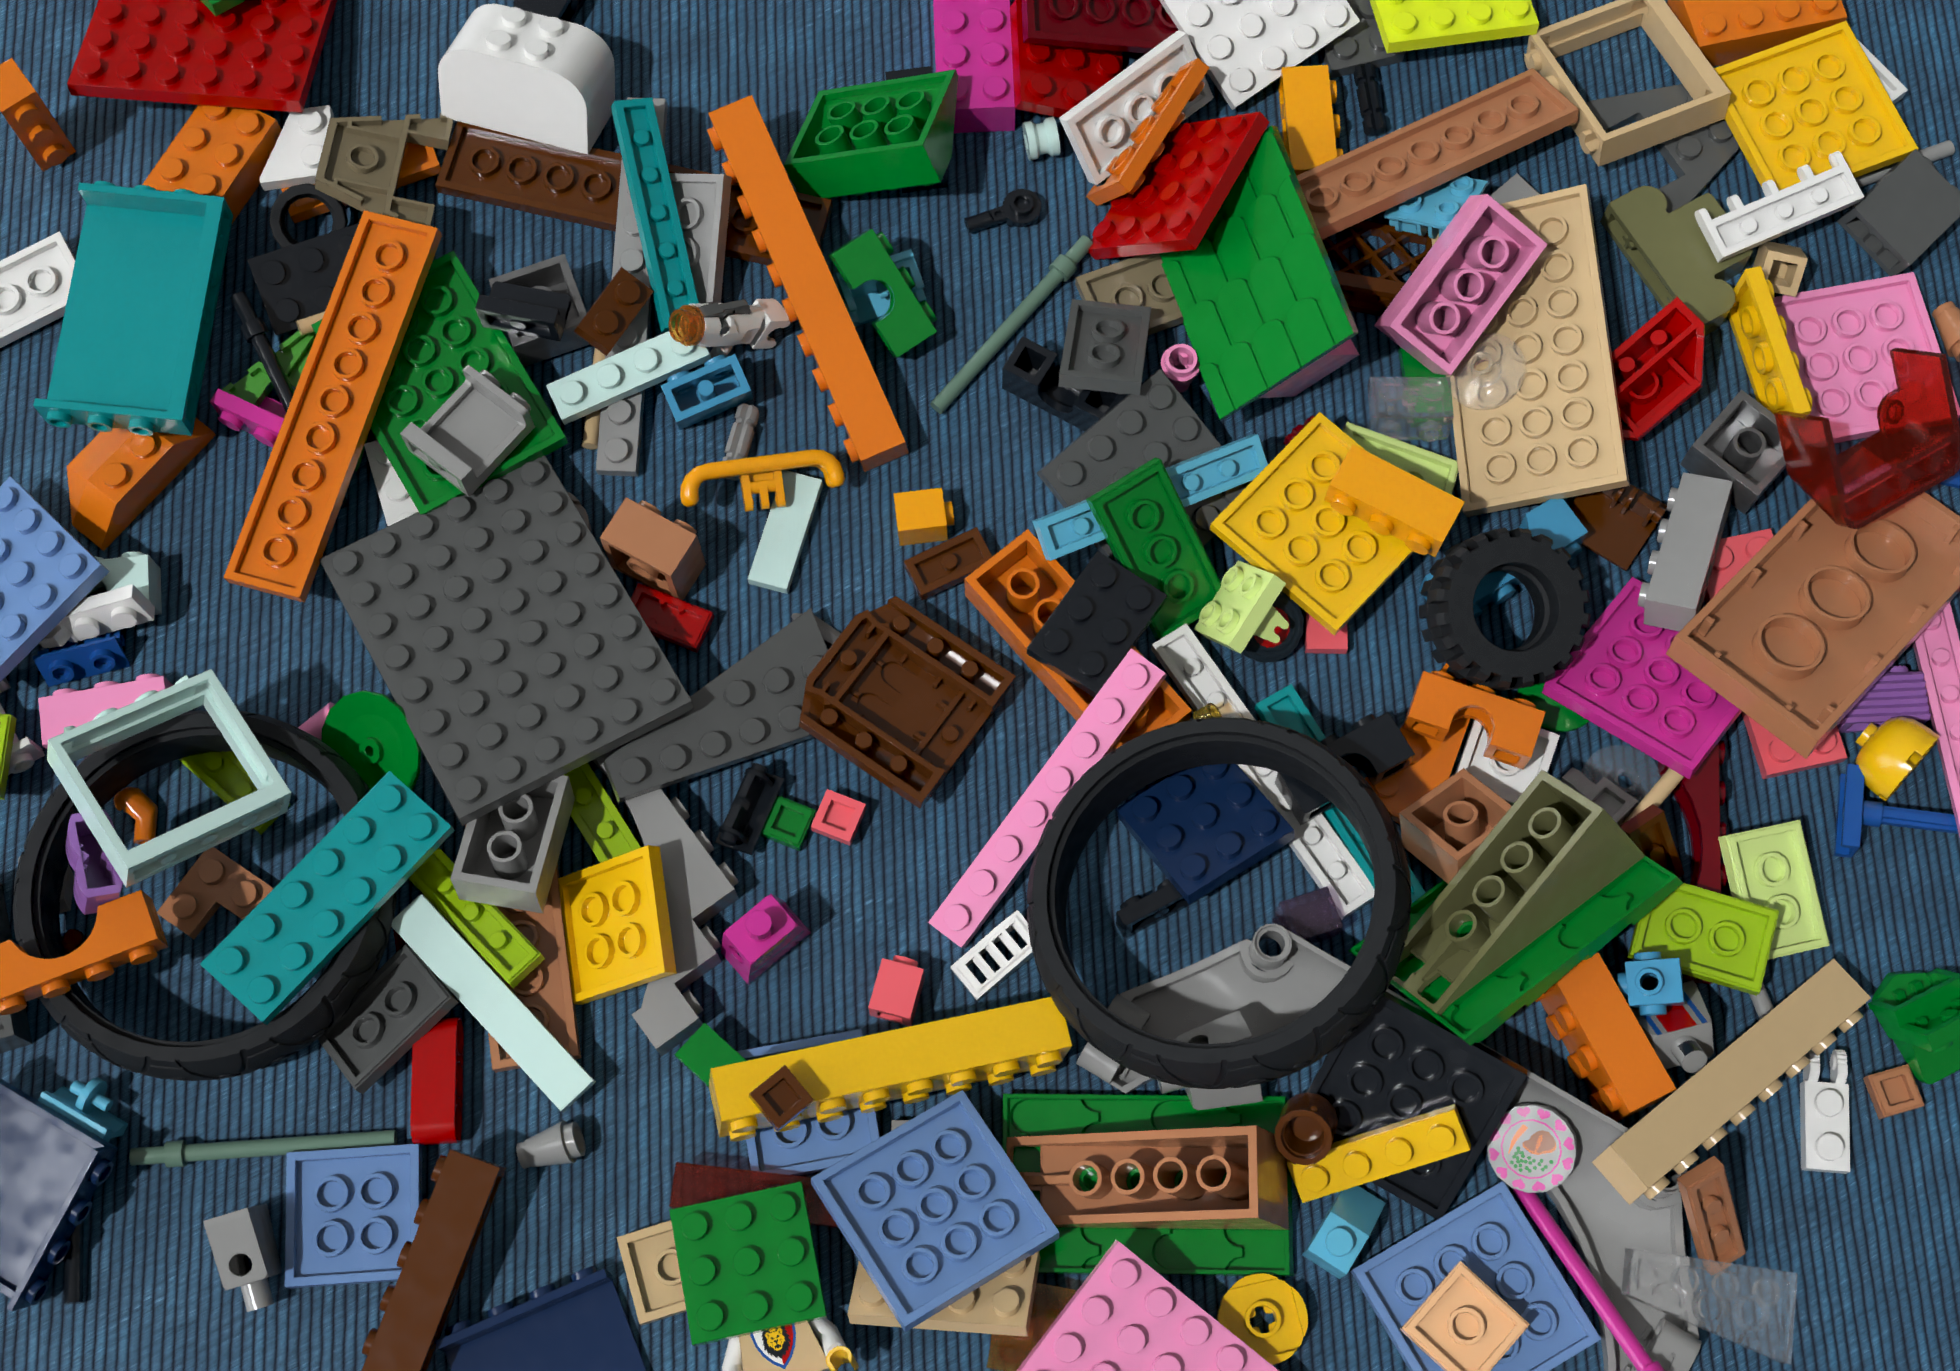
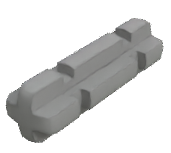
M741 403L737 407L735 414L736 422L732 425L725 449L726 457H723L722 461L748 457L754 436L753 427H756L759 418V410L756 406ZM740 476L728 477L726 479L738 481Z

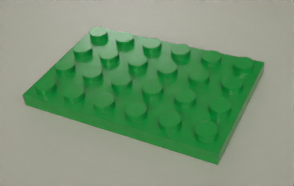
M454 251L432 261L370 427L420 515L432 512L446 505L452 498L462 497L466 494L412 454L400 433L410 422L421 428L465 382L466 378L462 370L467 365H470L478 372L482 369L488 371L498 380L501 385L500 389L508 395H511L512 392L520 395L531 407L529 413L535 426L478 488L484 486L492 479H498L522 467L524 464L544 455L546 456L568 444L566 436L503 332L482 327L475 310L479 292ZM322 319L311 325L316 334Z

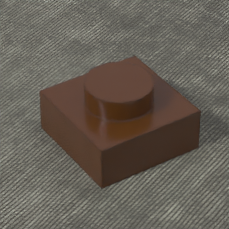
M786 1065L749 1093V1098L777 1132L814 1102V1099Z

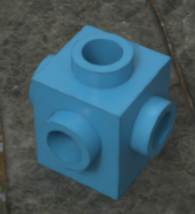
M1661 952L1635 953L1634 961L1625 962L1626 972L1617 973L1620 991L1624 998L1628 999L1631 1009L1639 1008L1640 1016L1667 1014V1006L1685 1005L1680 958L1662 959ZM1653 977L1658 980V986L1654 990H1645L1643 988V982L1647 978Z

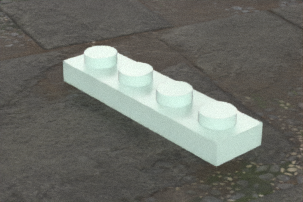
M677 327L547 384L546 387L563 424L566 425L661 383L678 372L690 370L704 364L711 359L707 347L688 344L689 339L696 337L697 334L681 332L680 328Z

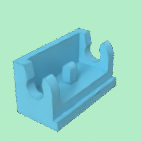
M909 249L891 255L890 257L896 267L904 266L912 277L916 286L911 291L918 302L926 301L923 291L924 283L912 250ZM836 273L838 290L855 327L875 321L886 313L890 305V295L882 283L876 280H869L855 289H849L840 273Z

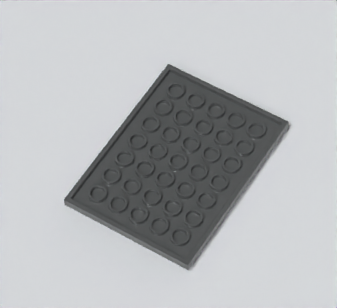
M545 455L524 464L522 467L498 479L488 481L470 497L467 495L454 497L446 505L425 515H420L417 512L319 559L393 699L404 710L407 718L406 722L462 826L694 709L691 698Z

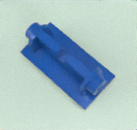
M121 630L86 639L84 644L81 645L78 642L67 641L61 647L44 648V650L38 651L37 656H33V661L48 687L130 667V663L122 649L125 646V639Z

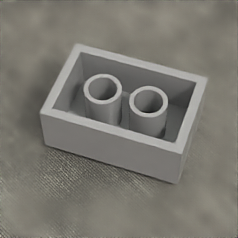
M562 775L466 824L450 878L460 900L543 914L575 801L568 776Z

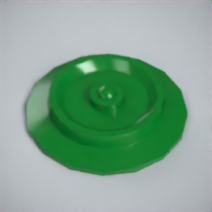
M367 690L343 696L329 710L322 727L321 741L339 753L357 771L370 790L390 771L413 791L420 775L421 749L406 722L407 718L402 707L384 694Z

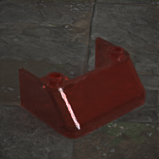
M1904 348L1890 350L1897 389L1886 394L1878 406L1877 420L1880 431L1836 455L1829 418L1782 410L1774 414L1788 475L1837 525L1851 529H1860L1959 471L1960 425L1946 354Z

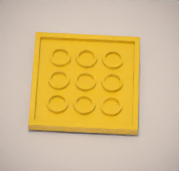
M1847 21L1714 68L1731 92L1725 121L1761 187L1763 182L1770 179L1776 183L1779 191L1801 182L1797 175V168L1805 164L1810 166L1814 175L1832 169L1828 157L1829 154L1836 151L1842 153L1854 178L1897 163L1913 150L1919 149Z
M1319 412L1211 523L1210 530L1252 566L1272 573L1286 582L1282 592L1335 636L1414 551L1410 550L1404 541L1391 534L1382 535L1375 532L1362 519L1354 515L1345 516L1338 513L1331 507L1329 502L1324 500L1328 487L1352 444L1363 450L1365 449Z

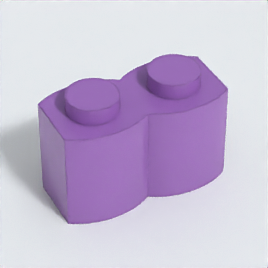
M103 809V812L105 813L106 817L108 818V820L110 821L111 825H112L113 828H114V825H113V822H112L110 816H109L108 813ZM71 814L67 830L66 855L70 866L75 871L74 898L84 915L97 913L99 905L120 898L123 882L81 814Z

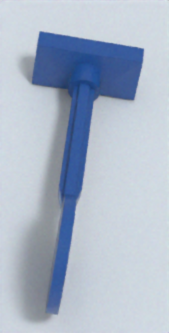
M1847 764L1846 774L1841 773L1839 776L1834 856L1853 857L1860 848L1862 825L1880 827L1883 824L1959 834L1954 814L1883 806L1882 802L1864 800L1865 777L1859 765Z

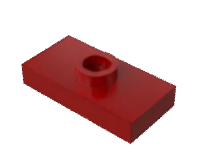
M638 583L631 600L652 635L698 653L713 622V612Z

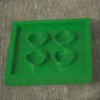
M801 1181L669 1210L690 1336L694 1347L828 1318L805 1192Z

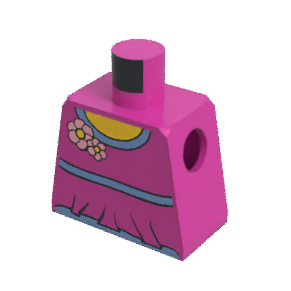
M770 894L726 929L723 933L721 954L743 980L750 985L810 935L811 932L782 899Z

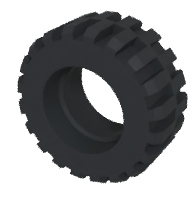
M1500 528L1465 539V541L1448 549L1445 552V558L1437 560L1430 569L1433 578L1425 581L1421 590V595L1427 597V602L1419 606V618H1427L1428 629L1421 630L1424 641H1433L1437 648L1431 652L1436 662H1446L1449 665L1447 673L1456 680L1465 678L1467 679L1468 686L1479 684L1487 686L1494 691L1531 687L1534 684L1543 683L1554 678L1555 671L1566 669L1573 661V656L1570 653L1581 650L1585 637L1579 633L1582 628L1589 627L1591 614L1584 613V603L1590 602L1589 590L1581 591L1578 582L1584 576L1579 566L1575 568L1569 566L1567 561L1571 559V555L1563 547L1553 550L1551 548L1553 544L1552 539L1543 534L1532 537V533L1528 529L1516 528L1508 531L1506 528ZM1503 571L1517 578L1526 587L1533 601L1534 623L1531 633L1526 641L1515 649H1501L1488 641L1479 630L1474 618L1473 600L1475 591L1482 578L1492 572Z

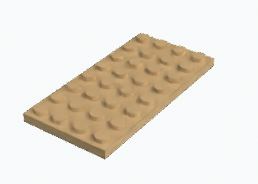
M1587 184L1500 204L1548 245L1451 375H1447L1461 499L1465 501L1463 513L1466 517L1543 503L1549 499H1564L1630 486L1593 214ZM1439 233L1435 239L1431 238L1432 246L1438 240Z

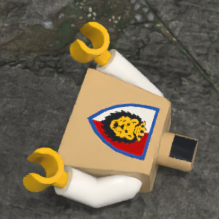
M827 1318L729 1339L722 1371H838V1368L844 1363H851L856 1371L859 1366L852 1352L846 1346L837 1326Z

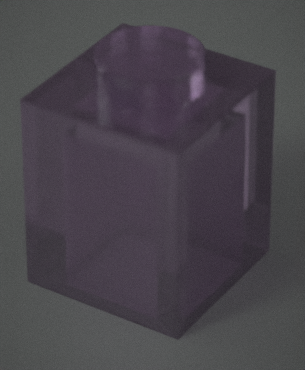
M1328 886L1279 902L1275 911L1276 917L1272 918V924L1283 926L1311 944L1338 936L1343 927Z

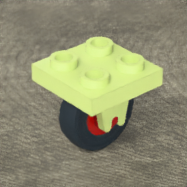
M1238 560L1224 574L1221 588L1213 600L1207 603L1201 610L1199 622L1194 630L1204 637L1239 654L1242 653L1244 656L1261 663L1277 662L1289 656L1298 646L1303 634L1304 618L1300 606L1285 593L1281 592L1286 582L1272 573Z

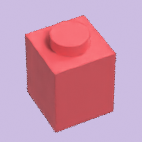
M897 955L893 957V960L882 958L868 1006L870 1016L912 1026L925 980L924 969L918 968L917 961Z

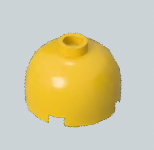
M1890 718L1879 727L1871 722L1855 741L1861 746L1855 760L1856 765H1859L1865 777L1864 784L1886 802L1900 787L1905 778L1923 760L1940 736L1926 725L1911 718Z

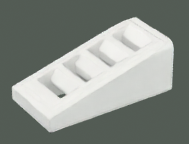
M1016 910L950 967L976 1001L980 1000L1034 957L1030 944L1027 920ZM1014 929L1027 944L1023 949L1009 935ZM1000 940L1013 955L1009 961L995 946ZM986 951L1000 967L996 972L991 969L981 956ZM972 962L976 964L987 978L984 983L981 984L967 967Z

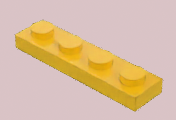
M1455 1104L1334 1142L1326 1157L1315 1164L1294 1165L1287 1159V1166L1302 1203L1470 1151L1471 1143Z

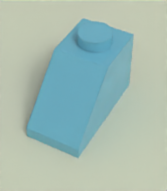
M1360 1186L1340 1191L1302 1256L1338 1279L1343 1278L1347 1275L1369 1238L1386 1203Z

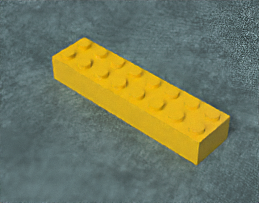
M1047 997L714 1067L710 1069L709 1090L719 1138L730 1136V1141H742L755 1137L757 1135L756 1130L772 1127L771 1123L749 1098V1093L784 1065L787 1066L814 1099V1102L779 1132L799 1127L800 1120L817 1117L818 1123L834 1121L844 1116L843 1111L860 1108L861 1113L876 1112L886 1108V1102L903 1098L904 1104L921 1102L930 1098L929 1092L943 1089L946 1090L947 1095H954L961 1090L966 1092L972 1089L971 1083L988 1080L989 1086L1001 1085L1013 1081V1074L1030 1071L1032 1077L1050 1074L1056 1071L1055 1065H1059L1071 1049L1072 1043L1065 1017L1060 1013L1052 998Z

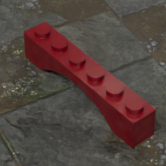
M1724 741L1718 742L1690 780L1684 777L1672 791L1683 813L1690 834L1692 851L1690 885L1720 894L1721 888L1725 887L1727 881L1724 863H1721L1718 840L1719 836L1726 835V824L1720 821V806H1723L1725 802L1726 786L1724 781H1719V766L1723 765L1725 758ZM1658 762V776L1661 778L1669 767ZM1682 974L1683 982L1693 980L1695 983L1712 984V982Z

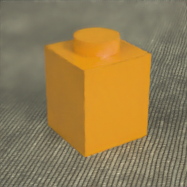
M942 488L893 493L899 546L948 540L947 526L954 525L952 501L944 502Z

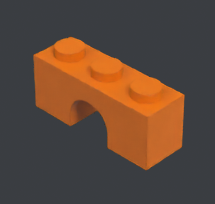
M13 58L0 64V112L43 172L52 166L63 163L76 150Z
M1423 671L1417 683L1402 729L1443 742L1453 721L1459 718H1471L1478 721L1487 733V745L1483 756L1524 769L1532 757L1546 712L1536 709V705L1528 700L1521 698L1509 700L1495 695V691L1487 686L1479 684L1468 686L1456 682L1455 678L1448 673L1442 671H1432L1431 673Z

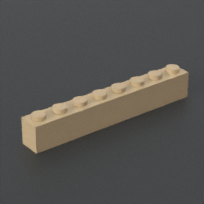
M1833 958L1613 1142L1592 1163L1629 1205L1642 1194L1651 1200L1671 1183L1664 1176L1671 1169L1678 1175L1683 1173L1700 1158L1693 1150L1700 1144L1707 1151L1728 1134L1722 1127L1728 1120L1735 1126L1741 1123L1756 1110L1750 1103L1756 1096L1764 1103L1784 1086L1778 1079L1783 1073L1792 1079L1811 1062L1805 1056L1806 1053L1812 1050L1818 1056L1837 1040V1037L1832 1033L1834 1029L1838 1027L1845 1033L1864 1017L1858 1009L1871 997Z

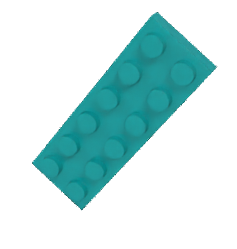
M388 771L200 965L261 1022L268 1025L455 830L393 773Z

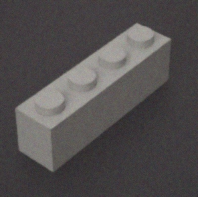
M1683 472L1679 488L1671 487L1667 502V511L1671 512L1670 518H1662L1657 536V542L1662 543L1660 551L1652 550L1647 571L1648 574L1652 575L1650 583H1642L1638 598V607H1644V625L1681 631L1701 610L1731 506L1733 481Z

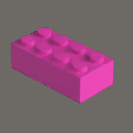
M933 0L936 72L956 69L958 73L954 133L1015 131L1010 0Z

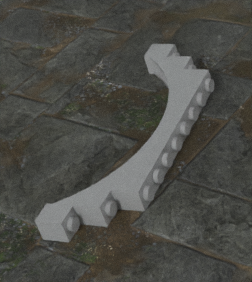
M625 744L592 760L607 778L608 775L604 767L605 759ZM662 789L624 802L635 820L644 846H658L661 852L677 973L649 982L641 1008L631 1015L662 1057L694 1034L702 1025L697 1015L704 1011L690 990L683 994L680 991L721 963L715 951L721 947V944L707 925L702 929H699V927L739 899L733 887L739 882L725 862L717 866L709 855L715 849L701 829L693 833L685 820L690 818V815L676 796L669 800Z

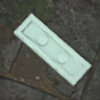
M783 470L782 478L786 507L777 508L774 497L748 576V583L788 594L823 487L822 479Z

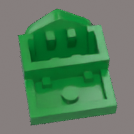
M1936 968L1928 973L1921 971L1888 973L1874 993L1872 1002L1868 1003V1006L1875 1014L1887 1036L1894 1041L1903 1058L1909 1064L1914 1076L1920 1082L1933 1084L1960 1070V974Z

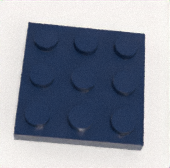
M1237 764L1204 765L1173 773L1116 808L1118 819L1189 905L1295 839L1294 829Z

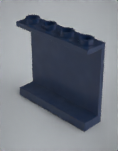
M591 1266L572 1274L573 1282L556 1289L555 1284H549L530 1292L531 1300L514 1307L513 1302L498 1305L487 1311L489 1318L472 1325L471 1320L456 1323L445 1329V1337L435 1341L437 1349L445 1352L451 1371H647L612 1275L606 1269L598 1271L596 1266Z

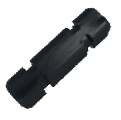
M1372 63L1358 64L1355 66L1353 75L1355 85L1358 86L1356 91L1361 117L1364 118L1362 122L1364 133L1367 136H1379L1384 133L1386 122L1384 114L1381 113L1383 106L1379 85L1375 81V78H1377L1375 66Z

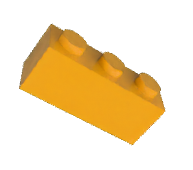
M1328 65L1282 67L1278 84L1282 137L1297 176L1343 155V149L1336 148L1335 139L1340 137L1339 114H1333L1332 104H1336L1337 85L1336 80L1329 79Z
M1354 444L1350 447L1333 477L1324 499L1338 513L1345 516L1354 515L1367 522L1368 526L1375 532L1382 535L1391 534L1404 541L1410 550L1421 555L1429 554L1433 557L1437 556L1465 501Z

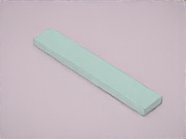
M420 894L393 919L391 927L561 1112H565L596 1082L424 895Z

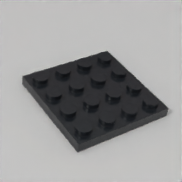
M1385 992L1383 998L1365 1022L1361 1023L1359 1028L1347 1040L1327 1054L1306 1092L1321 1095L1329 1100L1335 1108L1338 1124L1333 1143L1455 1104L1471 1143L1470 1151L1372 1181L1373 1184L1435 1219H1439L1445 1215L1525 1080L1528 1070L1480 1043H1474L1470 1046L1435 1018Z

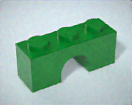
M868 229L828 256L849 289H855L869 280H876L887 288L890 295L889 308L883 316L871 324L892 357L898 358L937 332L932 324L937 321V318L925 300L919 303L911 291L916 285L904 266L897 268L889 255L894 252V249L883 232L875 234L873 229Z

